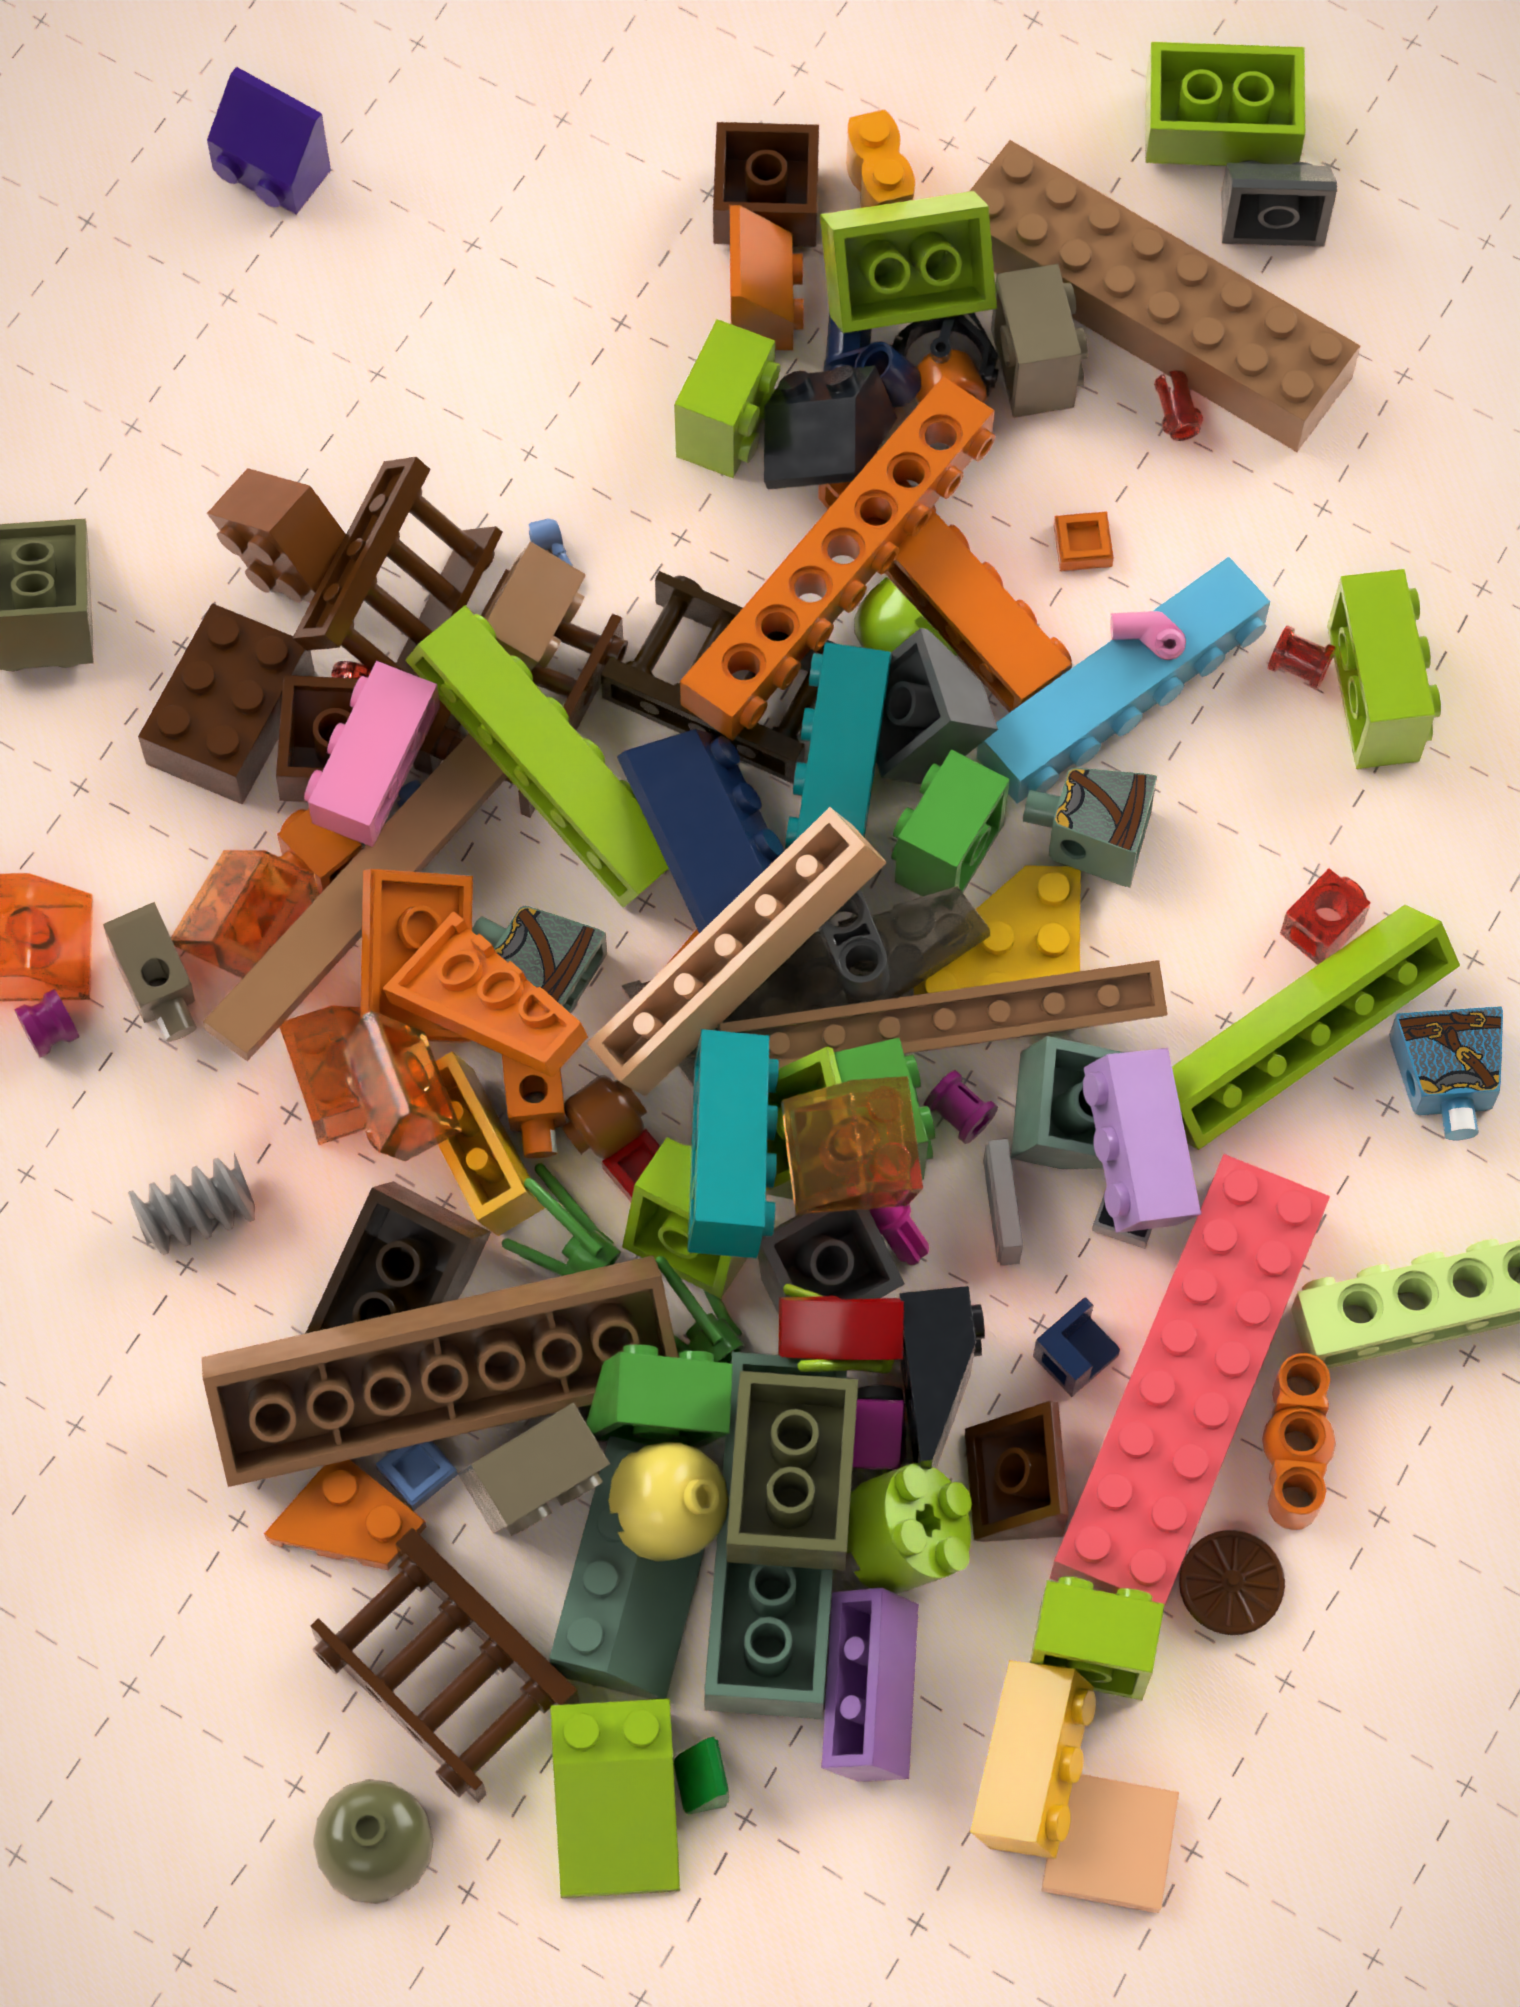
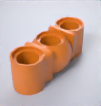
M1308 1353L1294 1354L1281 1365L1272 1390L1273 1402L1275 1404L1272 1417L1266 1423L1262 1436L1264 1453L1272 1465L1269 1473V1480L1272 1486L1268 1499L1269 1513L1277 1524L1290 1530L1303 1529L1311 1525L1318 1516L1327 1492L1323 1478L1327 1471V1464L1333 1458L1336 1446L1334 1430L1326 1418L1329 1410V1402L1326 1397L1330 1384L1329 1369L1324 1361ZM1298 1376L1306 1378L1314 1386L1315 1393L1306 1396L1298 1395L1289 1388L1287 1380ZM1295 1431L1304 1433L1312 1441L1313 1448L1308 1451L1294 1450L1286 1442L1285 1435ZM1288 1487L1301 1488L1309 1495L1311 1504L1307 1507H1294L1285 1500L1282 1491Z

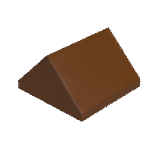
M1050 1400L965 1428L974 1540L989 1542L1063 1537L1069 1512L1059 1403Z

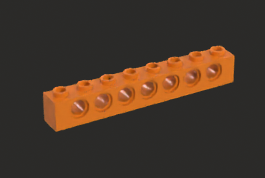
M942 376L680 680L681 706L732 741L744 727L752 729L764 715L768 706L766 701L776 689L785 690L794 681L801 668L800 661L811 649L816 652L824 646L833 632V623L843 611L850 613L858 606L865 595L866 584L877 572L882 575L892 566L899 553L898 546L909 534L915 537L922 531L931 516L932 506L941 496L947 499L955 492L964 475L962 471L972 459L978 462L985 457L995 440V434L992 433L995 410ZM934 443H943L948 445L950 448L946 450H936L930 447V445ZM903 480H911L919 485L906 488L897 483ZM881 518L886 523L874 526L866 523L865 520ZM845 555L853 558L854 561L840 564L833 561L832 558ZM813 593L819 595L822 599L816 602H805L799 597L803 594ZM771 632H783L789 637L782 641H773L768 639L766 635ZM740 670H748L755 673L756 676L749 680H739L733 677L732 674Z

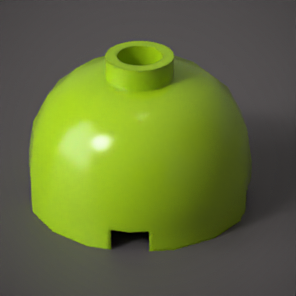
M887 577L877 584L860 603L854 618V633L863 648L892 652L918 629L923 628L928 629L955 656L958 655Z

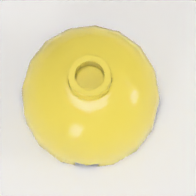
M675 1442L644 1446L638 1452H632L623 1458L612 1477L609 1494L611 1514L618 1513L619 1523L624 1530L617 1533L622 1542L639 1557L658 1562L699 1553L714 1541L727 1518L729 1496L726 1481L717 1464L698 1448Z

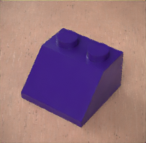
M236 66L230 73L207 137L212 168L224 181L230 184H237L238 182L254 191L267 205L274 208L281 206L297 215L331 171L322 113Z

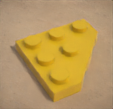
M1025 865L914 963L913 995L1079 972L1081 871L1069 866Z

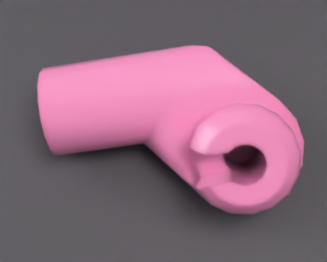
M1162 612L1111 613L1110 615L1112 640L1139 639L1156 656L1165 660L1176 659L1185 649L1186 638L1184 633Z

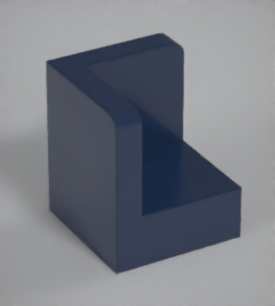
M1086 1297L1036 1339L1033 1358L1071 1397L1112 1363L1120 1353L1118 1345L1091 1318L1094 1305Z

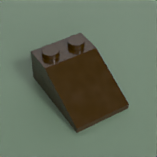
M394 1181L372 1187L306 1333L459 1299L469 1282L491 1232Z

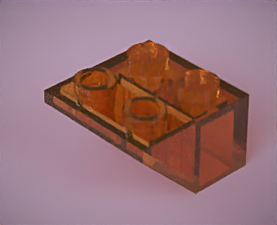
M223 850L172 934L171 939L174 946L235 976L243 978L319 896L315 874L266 850Z

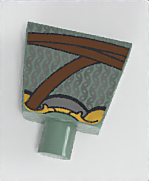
M1073 768L1067 772L1061 796L1029 790L1023 813V822L1052 828L1048 855L1053 861L1131 888L1152 813L1157 776L1144 773Z
M530 906L520 907L507 928L483 916L472 927V932L476 935L481 934L493 945L495 952L505 961L513 962L523 971L529 982L536 988L541 987L570 1013L607 955L606 932Z

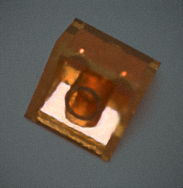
M30 873L0 874V1002L42 1001L43 995L55 989L61 1000H90L94 898L91 893Z
M331 1005L285 1020L279 1027L283 1044L318 1145L421 1112L405 1082V1079L413 1074L401 1040L360 1038L361 1007Z
M375 1011L362 1015L342 1054L349 1070L345 1075L346 1082L353 1096L361 1102L367 1121L364 1123L365 1134L373 1148L379 1153L406 1162L462 1132L425 1032Z
M908 1076L850 1080L787 1098L781 1102L795 1214L908 1206L922 1191L923 1182Z

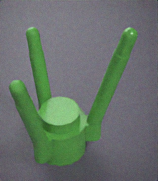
M542 1163L536 1164L535 1172L563 1207L534 1179H525L524 1186L573 1235L561 1252L569 1260L565 1264L509 1238L502 1240V1247L560 1276L615 1264L622 1251L613 1245L614 1241L599 1230L546 1166Z
M663 1256L657 1257L656 1263L658 1268L696 1321L685 1333L690 1340L689 1345L674 1335L677 1353L679 1354L682 1351H705L714 1354V1362L729 1363L732 1361V1352H741L745 1345L739 1338L743 1333L731 1319L722 1299L703 1290L716 1317L713 1313L706 1314L666 1258Z

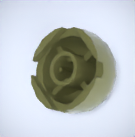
M367 1779L346 1785L328 1799L316 1820L313 1847L318 1867L334 1890L353 1901L377 1904L388 1901L390 1897L398 1896L406 1889L409 1891L419 1883L430 1864L434 1839L428 1815L413 1794L389 1781Z

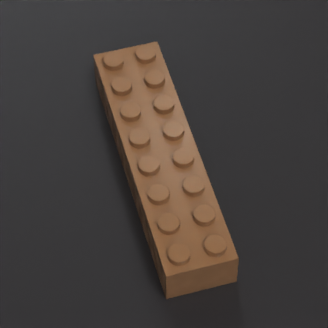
M1012 140L1007 142L969 190L975 191L989 206L995 273L1000 274L1058 264L1063 283L1071 282L1074 289L1076 313L1071 314L1072 319L1295 452L1299 451L1353 378L1361 345Z
M653 1255L201 1357L202 1379L227 1486L231 1487L548 1415L560 1411L573 1402L577 1408L591 1405L604 1361L619 1352H623L624 1346H654L658 1348V1356L678 1358L662 1275Z

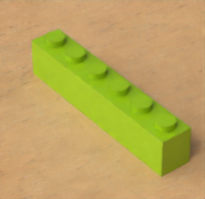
M465 605L415 647L405 661L420 678L437 684L440 701L622 908L628 905L669 869L630 784L625 780H619L606 766L605 757L599 747L591 740L582 738L570 725L569 716L563 706L554 698L546 697L534 684L532 673L527 665L518 657L510 656L498 643L493 627L484 617L479 614H473Z
M1404 904L1173 1065L1172 1070L1187 1144L1200 1150L1460 967L1442 921Z

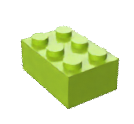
M1151 41L1146 71L1145 163L1226 166V163H1240L1247 160L1258 161L1262 164L1290 165L1300 162L1306 135L1305 47Z
M975 191L820 214L830 317L842 333L997 309L989 206Z
M1405 569L1340 576L1327 624L1356 769L1420 762L1426 741H1431L1433 738L1434 718L1440 717L1441 700L1436 684L1429 685L1426 669L1430 668L1431 663L1429 642L1426 636H1419L1416 620L1420 619L1419 595L1416 588L1408 587Z

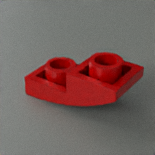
M836 1296L779 1298L778 1355L787 1358L828 1360L903 1359L904 1301L899 1298L841 1300Z

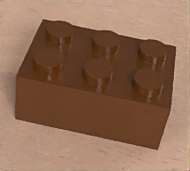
M212 603L138 735L146 765L243 805L279 739L284 675L313 676L315 670L311 651H307L293 640L292 635Z

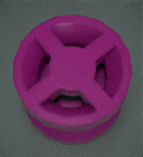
M55 989L45 993L42 1002L34 1006L24 1004L14 1009L26 1036L39 1058L49 1054L52 1045L60 1041L70 1043L80 1037Z

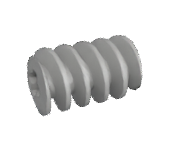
M235 1152L234 1169L232 1170L219 1157L213 1159V1177L208 1178L198 1166L192 1167L190 1186H186L176 1174L171 1175L169 1194H165L155 1182L150 1183L149 1201L146 1203L133 1190L128 1192L147 1244L152 1243L163 1255L170 1252V1235H174L184 1247L191 1245V1227L195 1226L206 1239L212 1237V1219L216 1218L226 1230L233 1229L235 1210H238L248 1222L255 1220V1203Z

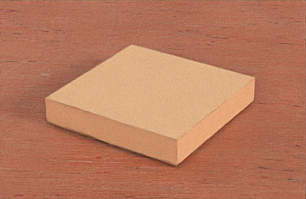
M1081 1774L1078 1782L1072 1784L1068 1802L1071 1814L1068 1835L1064 1841H1060L1056 1859L1046 1858L1041 1891L1160 1913L1179 1792Z

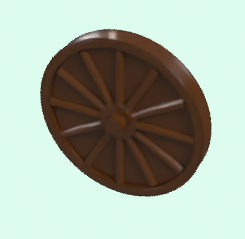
M1223 1530L1205 1536L1189 1550L1180 1570L1179 1588L1186 1609L1202 1626L1219 1634L1243 1635L1260 1629L1276 1614L1284 1596L1285 1576L1279 1558L1263 1540L1243 1531Z

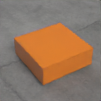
M1107 511L1054 516L1053 526L1060 571L1113 566L1114 556Z

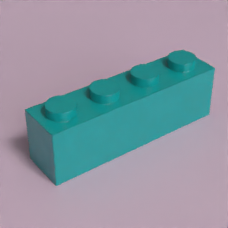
M825 642L823 654L813 653L809 686L818 687L815 709L805 708L801 740L810 741L807 763L797 762L793 794L802 796L799 817L789 816L785 849L803 834L829 807L850 822L865 838L892 660L891 652Z
M701 1029L694 1061L688 1252L757 1259L762 1237H772L776 1205L775 1202L766 1201V1188L774 1187L777 1156L774 1153H767V1140L775 1139L778 1108L777 1106L768 1105V1093L776 1092L779 1060L769 1059L770 1036Z

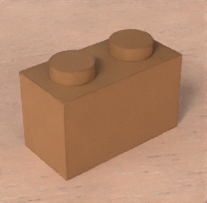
M531 541L513 563L484 618L493 627L498 643L510 656L514 655L521 659L530 671L537 664L546 668L557 651L561 640L553 635L561 621L569 624L579 610L585 596L577 591L586 574Z

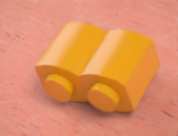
M885 109L849 117L846 167L851 182L861 192L860 208L914 200V172L908 160L900 153L901 139L898 126Z

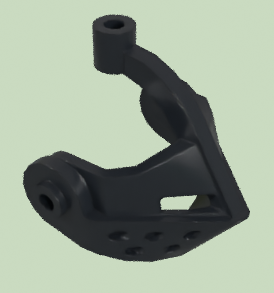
M975 313L913 322L895 336L893 344H890L891 347L906 358L907 352L915 340L927 333L941 330L940 336L935 338L930 345V353L935 362L945 363L951 358L950 338L952 331L965 335L977 346L982 356L979 373L986 385L987 397L990 396L992 388L996 387L999 369H996L998 354Z

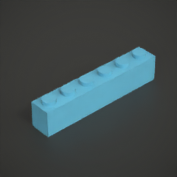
M1228 556L1153 610L1162 612L1184 633L1186 646L1179 657L1172 660L1161 659L1139 639L1111 640L996 722L998 730L977 746L976 758L983 766L1010 779L1008 795L1016 804L1027 798L1029 790L1046 793L1057 782L1059 774L1072 764H1075L1077 767L1086 764L1099 752L1101 744L1115 733L1119 737L1129 733L1142 720L1143 713L1156 704L1163 707L1172 702L1182 692L1184 684L1197 674L1201 677L1211 674L1222 664L1226 657L1225 654L1239 644L1244 648L1254 643L1266 630L1267 626L1265 623L1271 601Z

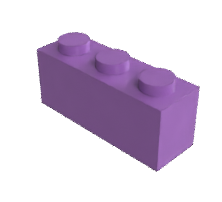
M884 1588L832 1592L822 1769L857 1782L909 1779L918 1603Z

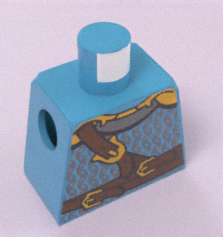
M1502 1006L1397 1013L1389 1038L1412 1110L1417 1115L1442 1114L1444 1135L1448 1140L1460 1141L1477 1136L1479 1132L1476 1112L1493 1109L1500 1093L1503 1034Z

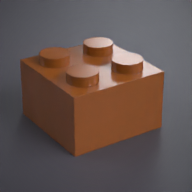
M247 468L206 513L219 529L216 536L221 544L230 552L239 556L247 566L245 575L253 585L266 593L272 590L285 594L297 603H300L302 600L312 601L346 535L310 485Z

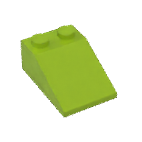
M670 1698L550 1705L561 1898L680 1891Z

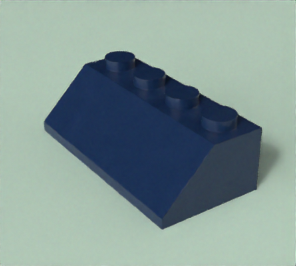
M693 729L625 750L617 758L698 932L701 933L784 852V848L776 834L765 823L760 812L762 808L760 797L754 788L746 783L738 766L740 757L735 746L724 736Z

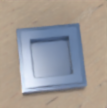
M433 1441L394 1449L376 1463L377 1470L413 1511L458 1475L457 1469Z

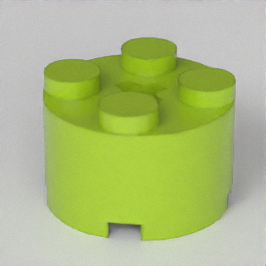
M919 1463L908 1464L859 1484L851 1492L847 1540V1554L852 1553L860 1570L854 1572L859 1580L870 1589L884 1588L899 1594L943 1579L965 1569L970 1560L971 1526L968 1513L972 1507L971 1497L966 1487L960 1482H951L947 1476L934 1467L931 1469L921 1468Z

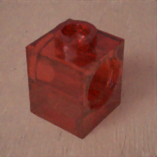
M1328 868L1288 909L1283 920L1280 935L1318 965L1340 950L1363 926L1371 902L1366 898L1364 890L1354 880L1346 876L1340 877ZM1321 908L1332 909L1340 915L1341 919L1336 921L1325 920L1318 915L1316 910Z

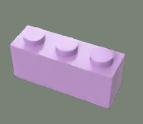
M1168 1048L1107 1054L1085 1066L1083 1093L1087 1104L1092 1108L1096 1129L1094 1134V1150L1097 1158L1103 1164L1107 1185L1104 1195L1105 1206L1109 1215L1113 1217L1116 1233L1176 1226L1200 1215L1201 1210Z

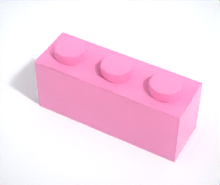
M376 661L368 678L361 676L357 681L350 700V706L353 707V710L346 724L338 723L333 730L327 748L328 754L331 755L323 772L315 770L312 774L304 796L305 801H308L312 824L371 847L374 846L440 708L438 686L436 683Z

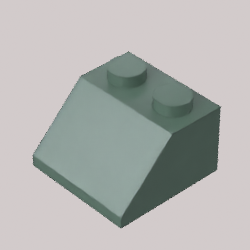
M1050 1036L1044 1037L1021 1051L1011 1159L1057 1169H1103V1164L1097 1158L1094 1150V1134L1096 1129L1092 1108L1087 1104L1083 1093L1084 1067L1107 1054L1124 1052Z

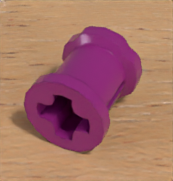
M953 1070L933 1088L923 1105L928 1106L931 1113L937 1112L959 1131L958 1139L964 1144H968L991 1122L998 1110V1106L992 1101L984 1102L962 1083V1075Z

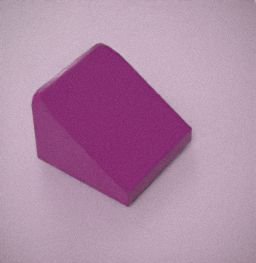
M857 1399L852 1468H900L906 1456L905 1400Z

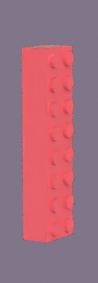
M1223 1154L1200 1209L1201 1214L1197 1216L1055 1557L1050 1579L1058 1582L1060 1577L1081 1578L1093 1583V1590L1117 1594V1590L1122 1588L1136 1589L1149 1593L1152 1596L1153 1602L1166 1605L1318 1230L1330 1196Z

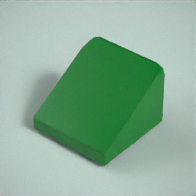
M715 1737L705 1738L678 1754L674 1759V1768L683 1810L689 1815L724 1808L729 1803V1788L718 1739L715 1740Z

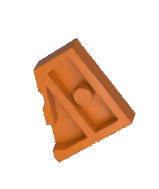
M351 1460L324 1465L265 1531L264 1536L268 1542L275 1546L291 1545L316 1551L317 1555L338 1560L343 1558L358 1560L362 1565L389 1571L399 1559L396 1543L411 1528L420 1535L427 1526L425 1520Z

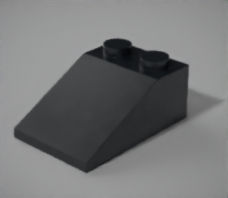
M969 1286L899 1293V1299L904 1301L903 1359H900L912 1461L913 1463H919L921 1468L931 1469L934 1467L937 1469L971 1376L973 1358L982 1356L981 1339H985L983 1310L981 1304L971 1305Z

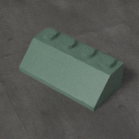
M609 1436L604 1454L610 1465L599 1472L603 1483L596 1486L549 1661L567 1679L648 1699H667L705 1548L691 1556L657 1562L639 1557L622 1542L617 1533L624 1531L619 1523L618 1513L611 1514L609 1506L612 1477L623 1458L632 1452H638L647 1445Z

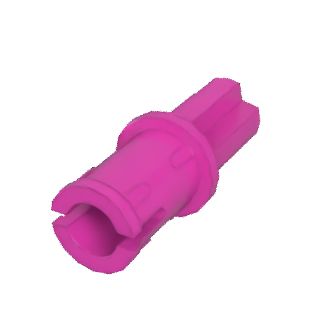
M870 1165L868 1167V1171L873 1177L872 1180L864 1168L858 1170L850 1178L848 1186L852 1183L858 1186L880 1234L883 1235L898 1259L910 1266L918 1264L920 1259L928 1254L929 1244L910 1217L911 1207L905 1199L897 1197L878 1166Z

